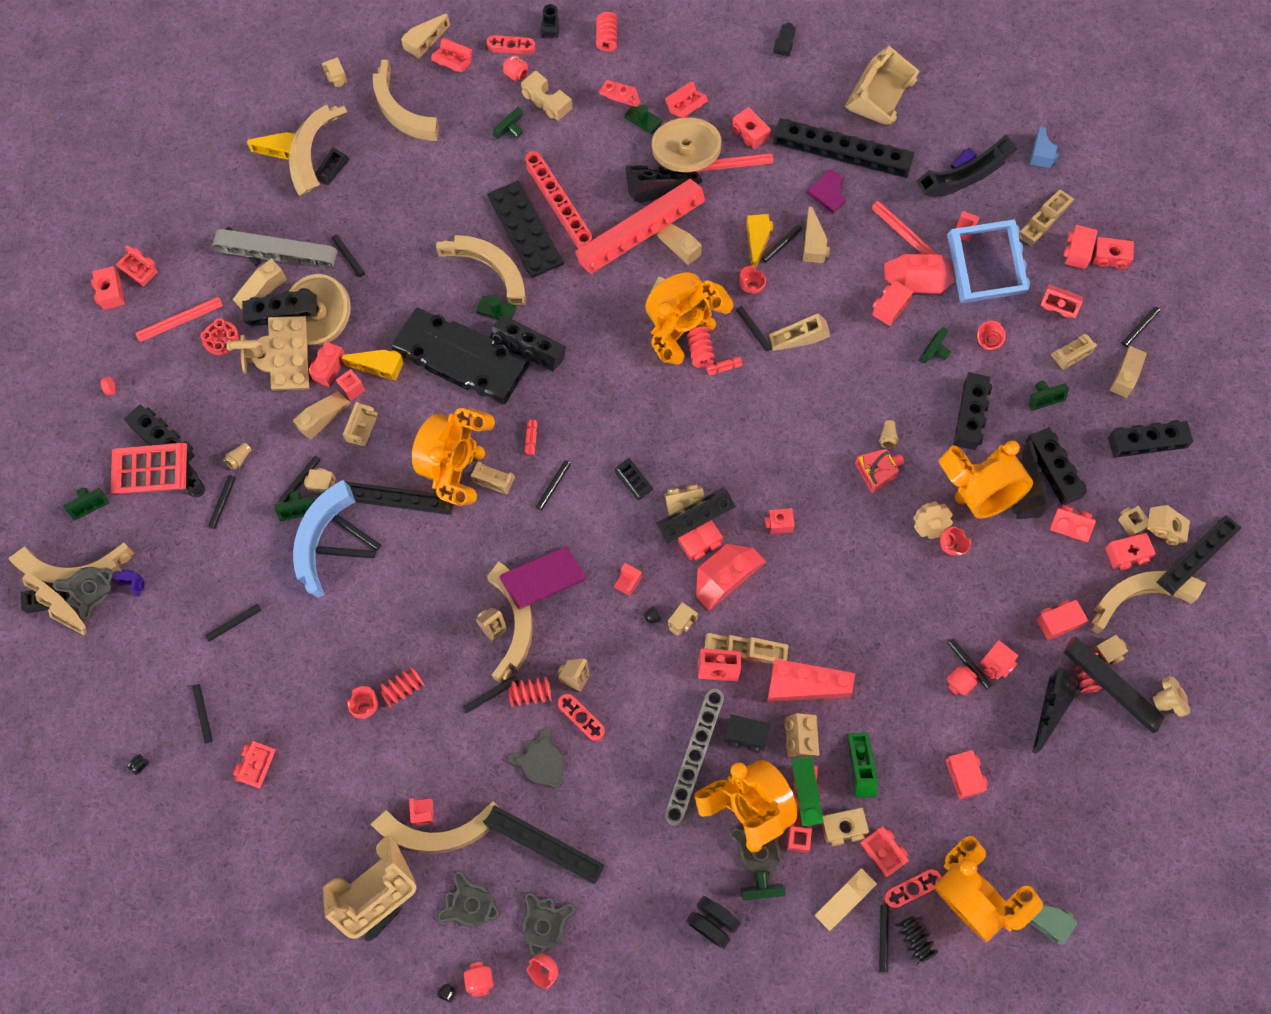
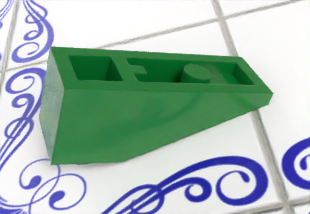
M850 733L848 734L855 798L876 797L878 778L869 734Z
M812 756L793 758L791 761L802 826L823 824Z

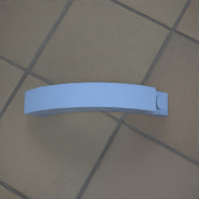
M344 480L334 484L314 501L299 525L294 542L293 562L296 577L305 584L307 592L317 598L325 595L316 570V550L320 537L335 515L344 508L356 503L350 486Z

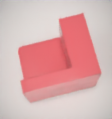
M963 211L956 228L975 226L980 217ZM973 234L960 236L963 241L970 242Z
M351 369L336 379L337 384L343 389L350 401L366 391L360 379Z
M624 563L621 568V575L614 588L631 596L642 578V572Z
M409 798L411 824L413 826L434 824L433 800Z

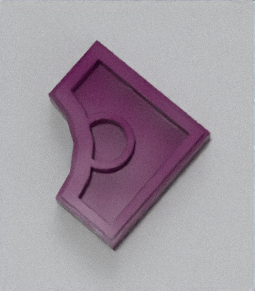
M830 169L807 190V194L834 214L845 203V199L840 192V186L844 178Z

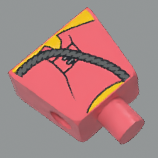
M883 449L858 456L855 464L871 492L875 493L897 478L899 473L898 466L904 464V459L901 454L891 457L888 450Z

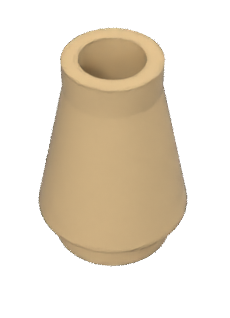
M892 420L884 422L879 439L881 447L884 449H893L898 444L896 423Z
M243 442L240 446L227 453L223 461L232 470L240 468L252 449Z

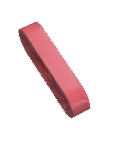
M493 35L487 39V47L491 52L530 55L535 51V42L531 38ZM509 43H514L515 47L508 48L507 45Z
M570 694L562 695L558 700L561 712L591 741L597 742L602 740L605 735L603 725L574 696ZM563 700H572L571 706L576 709L572 716L570 715L572 710L569 707L563 708ZM578 713H585L587 715V720L584 723L576 721ZM593 720L594 722L591 723V726L595 729L599 727L600 735L597 736L595 734L592 736V730L589 727L585 730L583 727H586Z
M930 869L889 889L884 896L885 903L890 908H898L934 890L933 884L929 883L924 886L927 889L924 891L923 885L918 878H921L923 882L929 878L928 874H930L931 876H936L937 880L934 881L936 883L941 878L940 873ZM909 883H915L918 886L919 891L916 895H911L907 891ZM900 887H902L903 893L908 898V900H905V897L903 896L897 900L898 904H896L894 901L890 902L889 898L891 897V892H893L894 895H897L902 892L899 889Z

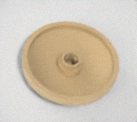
M679 118L665 123L655 132L652 138V152L656 161L667 169L677 172L698 171L708 167L718 158L721 152V136L719 131L707 121L698 118Z
M324 274L306 276L296 282L289 291L295 292L301 288H307L317 295L318 316L306 318L307 345L322 346L325 341L329 343L337 338L346 327L351 310L350 298L344 286L334 278Z

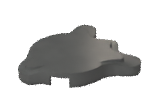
M84 567L76 571L70 578L55 580L53 588L56 591L68 592L70 596L66 602L70 606L77 607L81 619L87 620L91 617L93 608L108 597L111 590L113 571L109 568Z
M544 729L537 740H529L525 743L527 749L525 754L511 753L508 761L512 765L521 767L531 782L559 788L563 783V758L559 750L552 744L551 731Z
M733 828L730 831V837L739 847V856L743 866L753 874H755V871L766 870L769 881L772 878V872L778 866L781 859L778 837L762 845L761 850L754 853L750 852L746 847L745 831Z
M456 871L453 874V880L457 890L454 893L447 892L445 894L446 907L438 913V921L440 923L456 921L467 927H477L488 921L498 919L500 910L495 906L491 893L485 887L468 881L462 871Z
M532 892L524 896L527 912L523 919L522 933L529 945L531 955L544 953V951L559 943L564 933L566 921L576 912L573 904L568 903L556 909L554 907L555 900L552 897L540 900Z

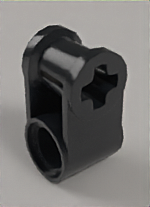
M547 4L543 8L541 37L555 36L558 38V9L554 4Z
M186 461L185 490L190 496L197 498L204 494L205 486L192 466ZM173 470L171 473L175 477V470Z

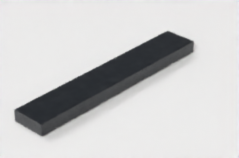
M345 481L350 486L357 503L446 515L452 514L454 504L440 499L437 493Z
M1225 515L1156 583L1173 596L1242 527Z
M1076 636L1071 638L1063 653L1152 733L1158 732L1165 716Z
M495 805L484 823L489 828L593 884H596L605 866L601 862Z

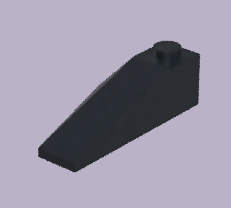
M629 165L625 168L629 194L634 201L639 203L660 198L689 179L696 184H700L703 181L696 171L670 172L663 167L653 170L648 169L646 165Z
M1031 440L1024 446L1021 464L1032 478L1033 485L1030 491L1012 506L1013 513L1017 514V519L1040 518L1050 505L1046 483L1040 480L1041 468L1036 467L1037 455Z
M1059 667L1049 677L1032 753L1037 754L1041 751L1073 699L1078 696V679L1064 668Z

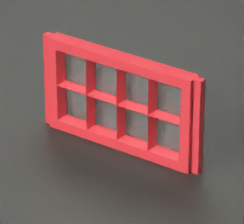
M174 443L112 449L110 494L186 489L187 444Z

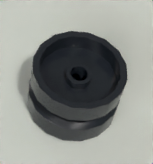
M702 896L696 906L705 917L697 912H691L685 922L710 942L724 950L730 938L722 928L730 933H735L741 922L723 906Z

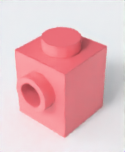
M792 508L769 510L768 517H765L766 529L769 528L770 534L792 533L794 531L795 525Z

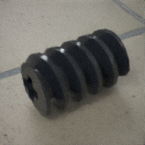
M913 915L895 924V927H903L899 931V935H907L903 943H911L907 951H915L911 959H919L916 964L918 965L934 957L939 951L938 949H930L934 942L926 941L930 934L922 933L926 926L918 925L922 918L914 917Z

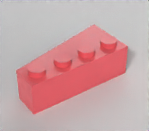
M774 659L767 703L850 698L853 691L855 673Z

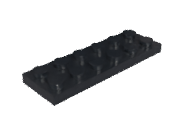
M519 180L487 194L531 278L564 265L560 254Z

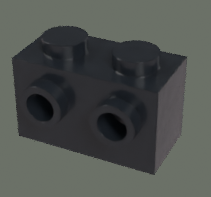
M730 714L724 742H727L730 747L740 748V746L747 747L748 751L754 753L764 752L770 724Z

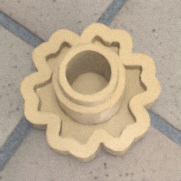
M936 501L921 506L913 517L916 522L914 528L921 537L927 536L929 539L939 538L942 532L953 524L951 520L953 514L946 504L939 505Z
M1174 676L1162 679V685L1165 690L1157 692V695L1153 696L1157 709L1159 711L1173 709L1179 717L1190 714L1186 693L1180 687L1179 682Z

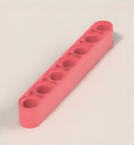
M529 152L525 158L528 172L578 249L592 241L591 232L538 152Z

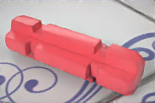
M735 357L732 360L728 359L718 362L716 365L710 364L706 367L708 375H714L716 372L721 373L731 370L733 367H741L742 360L740 357Z
M536 420L527 421L525 455L531 456L535 454Z

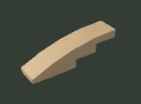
M1059 190L1020 231L1019 238L1032 247L1071 205L1074 198Z
M27 572L22 578L23 583L26 587L36 591L35 596L39 603L49 607V617L85 636L87 633L86 626L71 606L47 584Z
M712 633L706 634L704 649L741 651V660L772 664L774 659L787 661V644L753 637L747 639L732 635L726 637Z

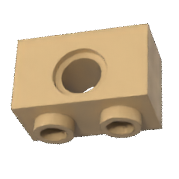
M1168 505L1150 508L1147 526L1149 531L1166 541L1169 545L1187 542L1190 520Z
M863 808L823 816L824 823L821 825L826 844L832 843V846L844 844V840L851 838L852 842L861 841L869 833ZM841 823L849 825V833H843L840 830Z

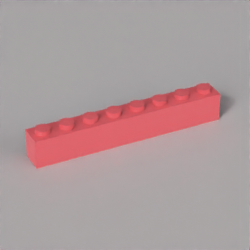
M691 179L682 183L576 250L575 253L579 264L590 274L596 272L704 203L703 189Z

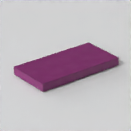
M566 546L503 573L499 578L518 610L583 582L586 576Z

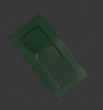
M646 105L631 106L624 114L625 119L650 134H653L662 124L660 118L648 112Z
M519 107L514 109L494 128L493 136L499 139L504 133L509 131L517 139L523 133V130L516 124L522 118L523 111Z
M482 295L476 313L498 320L503 315L512 319L517 307L516 305L500 301L496 296L490 298Z
M942 327L935 333L918 359L920 362L925 364L934 354L943 360L950 355L951 351L941 344L949 330Z
M1045 381L1038 382L1035 385L1038 392L1032 393L1030 396L1029 406L1031 411L1066 401L1069 390L1066 383L1049 388Z
M80 488L76 492L78 498L65 504L64 508L75 521L110 504L100 488L91 492L87 488Z
M294 491L289 494V502L275 504L274 506L281 522L304 517L305 513L314 503L313 497L301 499L300 492Z
M766 870L755 871L756 886L741 888L743 900L786 896L783 884H768V873Z

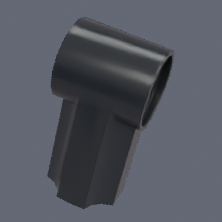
M792 23L782 24L779 37L775 41L774 54L790 57L793 38L796 32V27Z

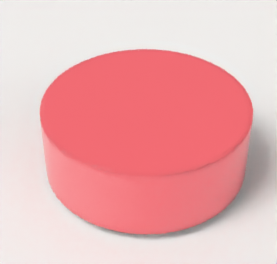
M110 376L102 378L101 388L105 395L115 394L113 379Z

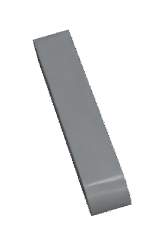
M218 229L216 231L212 248L220 253L265 260L272 258L273 261L319 268L330 267V269H333L337 256V249L328 245Z
M718 689L709 690L705 696L669 800L665 818L671 826H678L684 820L723 705L724 696ZM711 696H717L720 699V702L717 704H712L709 701V698ZM704 715H711L713 721L706 723L702 717ZM700 733L705 734L707 740L699 742L696 739V735ZM696 752L701 758L698 761H692L689 755ZM685 772H691L694 778L686 781L682 775ZM684 791L687 794V798L682 801L678 800L676 793ZM675 810L680 813L681 817L678 820H672L669 817V813Z

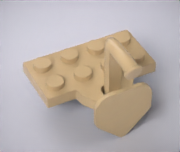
M306 316L269 317L268 336L261 337L258 340H246L245 336L241 335V341H227V349L229 351L241 349V363L244 374H247L248 363H254L259 370L271 374L272 391L309 389Z

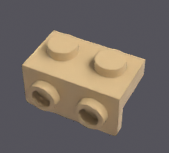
M697 484L687 485L686 489L682 490L671 488L667 490V493H664L669 516L705 497L703 488Z
M796 713L785 717L787 756H820L816 715Z

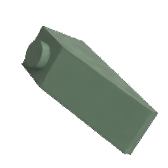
M1045 905L1029 922L1058 945L1065 944L1078 924L1073 919L1074 915L1069 911Z

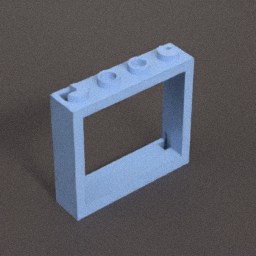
M1015 219L951 229L947 234L961 303L1019 295L1029 290L1030 280L1026 276L1025 270L1027 265L1026 261L1023 260V245L1019 241L1020 230L1019 226L1016 225ZM1007 229L1018 286L971 293L960 236Z

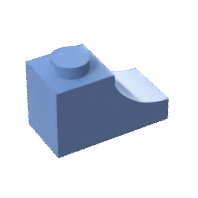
M1039 127L1036 134L1030 164L1051 169L1052 164H1056L1059 153H1056L1057 145L1050 142L1044 127Z

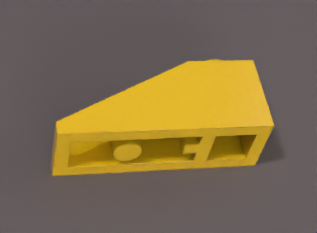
M285 132L249 139L247 144L251 152L289 160L290 147L295 133Z
M769 214L747 215L746 226L751 266H754L755 270L769 240L770 232H773V221H769Z
M378 350L342 356L345 366L396 381L404 364L400 353L393 350Z

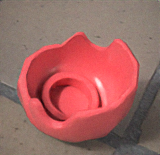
M747 266L741 270L739 286L743 291L749 294H758L765 288L766 278L762 271H756L754 266Z
M990 320L984 322L978 328L977 340L985 350L994 351L1005 343L1006 333L999 322Z
M953 526L946 528L942 532L940 544L945 553L950 556H959L966 554L970 550L971 539L964 535L965 530Z
M360 686L353 689L351 699L347 700L350 714L360 719H366L373 715L378 708V698L374 690L369 686Z
M546 954L534 955L529 961L530 965L527 968V972L537 986L542 989H548L558 978V966ZM542 966L549 971L546 975L541 972Z

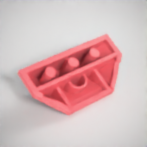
M904 254L884 263L885 280L891 284L897 281L913 291V293L941 294L956 282L953 263L943 255Z
M726 544L698 567L696 598L710 611L767 562L754 548Z

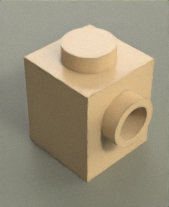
M310 469L309 474L305 477L304 485L309 493L322 494L335 484L336 478L332 472L325 469Z
M1117 635L1097 645L1092 650L1094 653H1099L1098 657L1107 665L1110 663L1114 665L1120 663L1125 659L1123 655L1128 652L1125 642Z

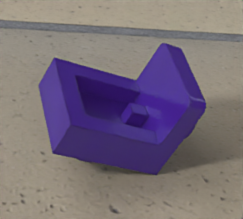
M122 570L113 574L114 581L120 585H131L130 592L140 597L141 591L145 588V581L142 576L131 570Z

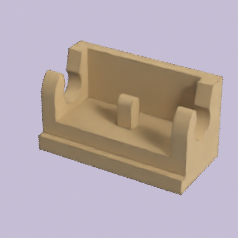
M1083 334L1082 337L1080 336L1063 348L1055 350L1051 353V356L1064 370L1092 354L1097 344L1087 334Z
M358 402L355 403L343 433L346 442L366 447L378 413L373 411V407Z
M478 461L471 474V479L473 483L507 495L515 475L490 468Z

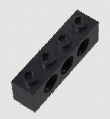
M301 288L299 291H285L279 295L268 294L262 298L252 297L249 300L242 301L243 322L251 327L268 325L269 317L306 316L308 318L318 316L317 295L307 288Z
M505 315L492 326L490 338L497 344L505 345L509 350L552 372L564 359L566 346Z
M968 372L963 387L953 442L954 446L976 450L977 446L982 444L984 434H981V429L985 427L987 417H984V412H987L990 402L987 400V395H990L992 390L990 376ZM973 393L978 394L980 397L974 396ZM970 410L976 411L977 414L972 413ZM967 426L972 427L974 430H969Z
M139 404L123 419L150 446L186 443L187 462L195 457L192 452L194 448L187 441H180L181 436L175 430L169 431L167 429L168 424L161 418L157 420L155 418L156 414L149 407L145 409ZM176 451L166 452V461L171 465H176Z
M1179 420L1166 424L1157 422L1150 426L1136 425L1127 429L1119 427L1114 429L1108 436L1113 458L1186 449L1193 443L1188 422H1180Z
M1048 427L1029 435L1026 443L1032 440L1037 455V463L1060 504L1067 505L1082 499L1087 493L1086 485L1077 475L1076 467L1067 458L1066 450L1060 446L1056 433L1052 432L1051 428ZM1045 448L1050 449L1051 452H1047ZM1054 464H1058L1061 469L1056 468ZM1063 480H1067L1070 485L1065 484Z
M722 487L656 522V525L668 544L736 506L727 489Z

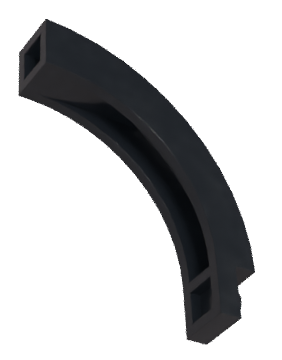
M1006 134L972 161L949 171L934 172L928 170L915 182L926 196L941 197L950 195L984 179L1006 163L1005 159L1018 148Z

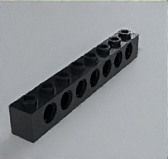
M782 118L779 119L773 140L775 145L903 178H908L915 152L907 149H900L891 145H884L875 141Z

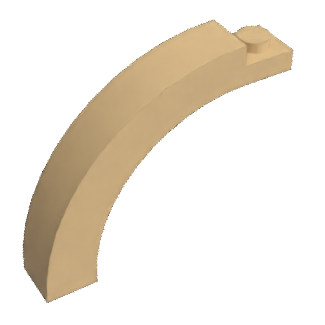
M381 60L378 74H373V87L378 105L386 119L405 134L418 139L437 141L439 130L437 117L413 114L402 108L393 99L389 92L391 73L389 61Z
M328 105L319 108L296 131L290 147L289 165L292 181L299 196L315 190L320 185L311 162V146L317 130L321 126L343 117L347 113L345 106L339 108L334 106L329 109Z
M455 235L454 241L436 242L438 256L470 257L489 265L502 278L507 289L508 303L526 305V295L521 274L511 258L501 249L482 239Z
M122 543L96 562L74 568H61L43 563L25 546L8 559L24 574L28 572L48 586L53 587L55 580L70 578L76 571L84 567L109 568L113 571V574L114 572H121L122 570L118 565L128 562L134 552L127 544Z
M498 561L487 578L508 599L515 619V630L511 646L492 674L493 678L501 683L503 679L507 680L512 673L511 668L519 671L523 665L532 641L533 620L530 605L518 610L501 582L500 575L510 570Z
M1167 571L1145 572L1118 583L1094 608V611L1098 613L1092 620V623L1095 624L1092 631L1097 634L1103 631L1116 608L1131 597L1147 593L1171 595L1156 583ZM1191 577L1173 596L1192 604L1199 598L1206 583Z
M492 801L482 812L465 825L445 832L429 833L414 830L397 821L387 810L374 820L371 825L384 837L389 835L398 846L420 853H444L468 846L487 834L490 829L484 823L493 806L497 805Z

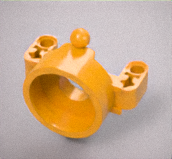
M689 272L673 275L657 285L648 296L645 309L656 326L651 331V334L654 335L651 344L660 359L666 363L680 365L684 360V353L676 342L684 332L697 327L705 326L709 328V331L714 330L716 321L711 317V310L722 314L730 313L733 308L732 299L721 285L708 280L702 282L696 274Z
M459 408L454 414H449V416L443 414L432 415L419 429L412 449L413 468L417 474L434 480L432 488L436 489L437 496L440 499L458 506L471 505L476 502V491L471 487L460 484L459 481L462 470L466 465H470L473 459L481 460L485 456L484 448L476 446V441L470 437L471 431L492 430L495 425L494 417L491 414L474 408Z
M1011 440L1006 442L1005 445H1000L986 461L980 464H971L959 447L951 446L939 458V463L950 481L960 487L959 491L954 495L955 501L961 505L967 504L973 515L979 519L997 515L1019 502L1033 485L1032 478L1015 456L1020 450L1019 444Z
M758 760L745 766L743 763L737 762L731 767L732 777L728 776V781L718 780L698 790L695 793L698 813L703 817L711 816L725 808L733 811L744 825L747 839L746 847L750 852L756 853L761 850L762 845L780 836L786 828L795 823L797 818L796 802L787 781L771 763L765 760Z
M967 836L947 854L945 858L946 864L943 866L948 872L933 885V888L966 925L987 943L1003 927L1009 932L1012 929L1020 930L1024 928L1041 911L1043 902L1030 886H1022L1005 901L996 889L977 872V866L986 857V851L976 837Z

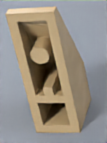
M443 14L411 28L401 39L403 49L420 58L450 26L448 15Z
M809 207L803 261L824 263L825 257L829 258L830 247L827 246L826 235L813 207Z
M670 223L655 233L687 265H690L701 256L702 245L690 233Z
M271 258L256 269L233 298V301L242 309V301L249 300L252 297H265L287 281L282 269Z
M818 313L769 334L772 349L776 351L814 344L831 337L827 321Z
M1129 346L1109 391L1125 398L1130 395L1141 373L1147 355L1146 352Z
M337 391L307 407L293 422L297 429L311 440L349 406L351 402Z
M492 607L480 612L477 616L478 618L475 619L478 626L491 642L507 631L502 613Z
M567 660L566 664H562L558 670L559 682L581 693L590 676L587 660Z
M861 868L814 916L831 931L877 883Z

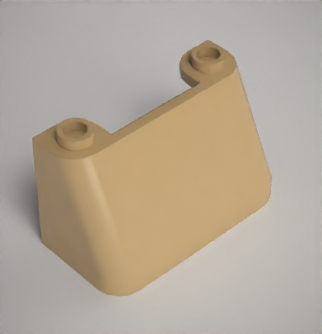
M887 46L868 63L845 107L853 113L882 125H892L897 118V112L894 109L904 90L916 83L919 70L893 48Z
M389 835L383 838L376 847L377 854L381 860L355 881L349 884L343 878H335L322 887L325 917L349 938L355 939L364 935L409 899L416 891L415 879L397 843Z

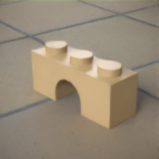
M536 70L521 82L523 96L534 101L537 108L544 109L550 118H555L559 121L573 109L572 99L561 90L552 95L545 94L549 90L548 80Z

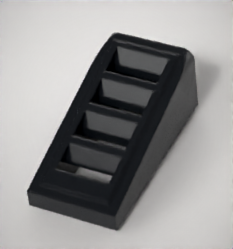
M332 147L316 171V178L329 185L350 159L347 155ZM328 167V168H330L332 171H331V173H330L329 171H327V170H325V169ZM324 172L325 174H327V175H329V176H328V178H325V177L322 176L321 174Z
M630 458L615 468L617 477L638 501L653 490V487ZM634 473L635 475L628 480L627 477ZM640 479V481L637 484H635L634 486L632 485L635 481ZM642 485H645V486H646V487L643 488L641 491H639V492L636 491V490H637L638 488H640Z
M52 588L66 601V592L56 591ZM36 591L21 592V609L25 613L45 611L49 607L38 604L35 596Z
M397 907L372 927L365 936V940L368 942L374 940L400 913L402 907Z

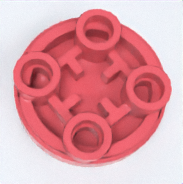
M220 318L207 326L201 333L204 347L215 355H224L231 352L227 349V341H239L240 338L237 328L232 323Z

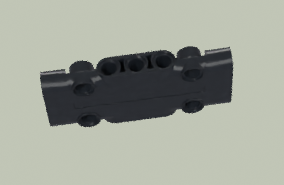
M419 307L413 311L392 345L393 351L413 360L416 365H424V368L430 373L463 389L470 390L471 388L476 390L480 396H488L503 405L509 400L530 363L528 359L509 351L505 345H497L490 337L458 322L452 321L450 323L442 315H433ZM481 384H487L485 387H479Z

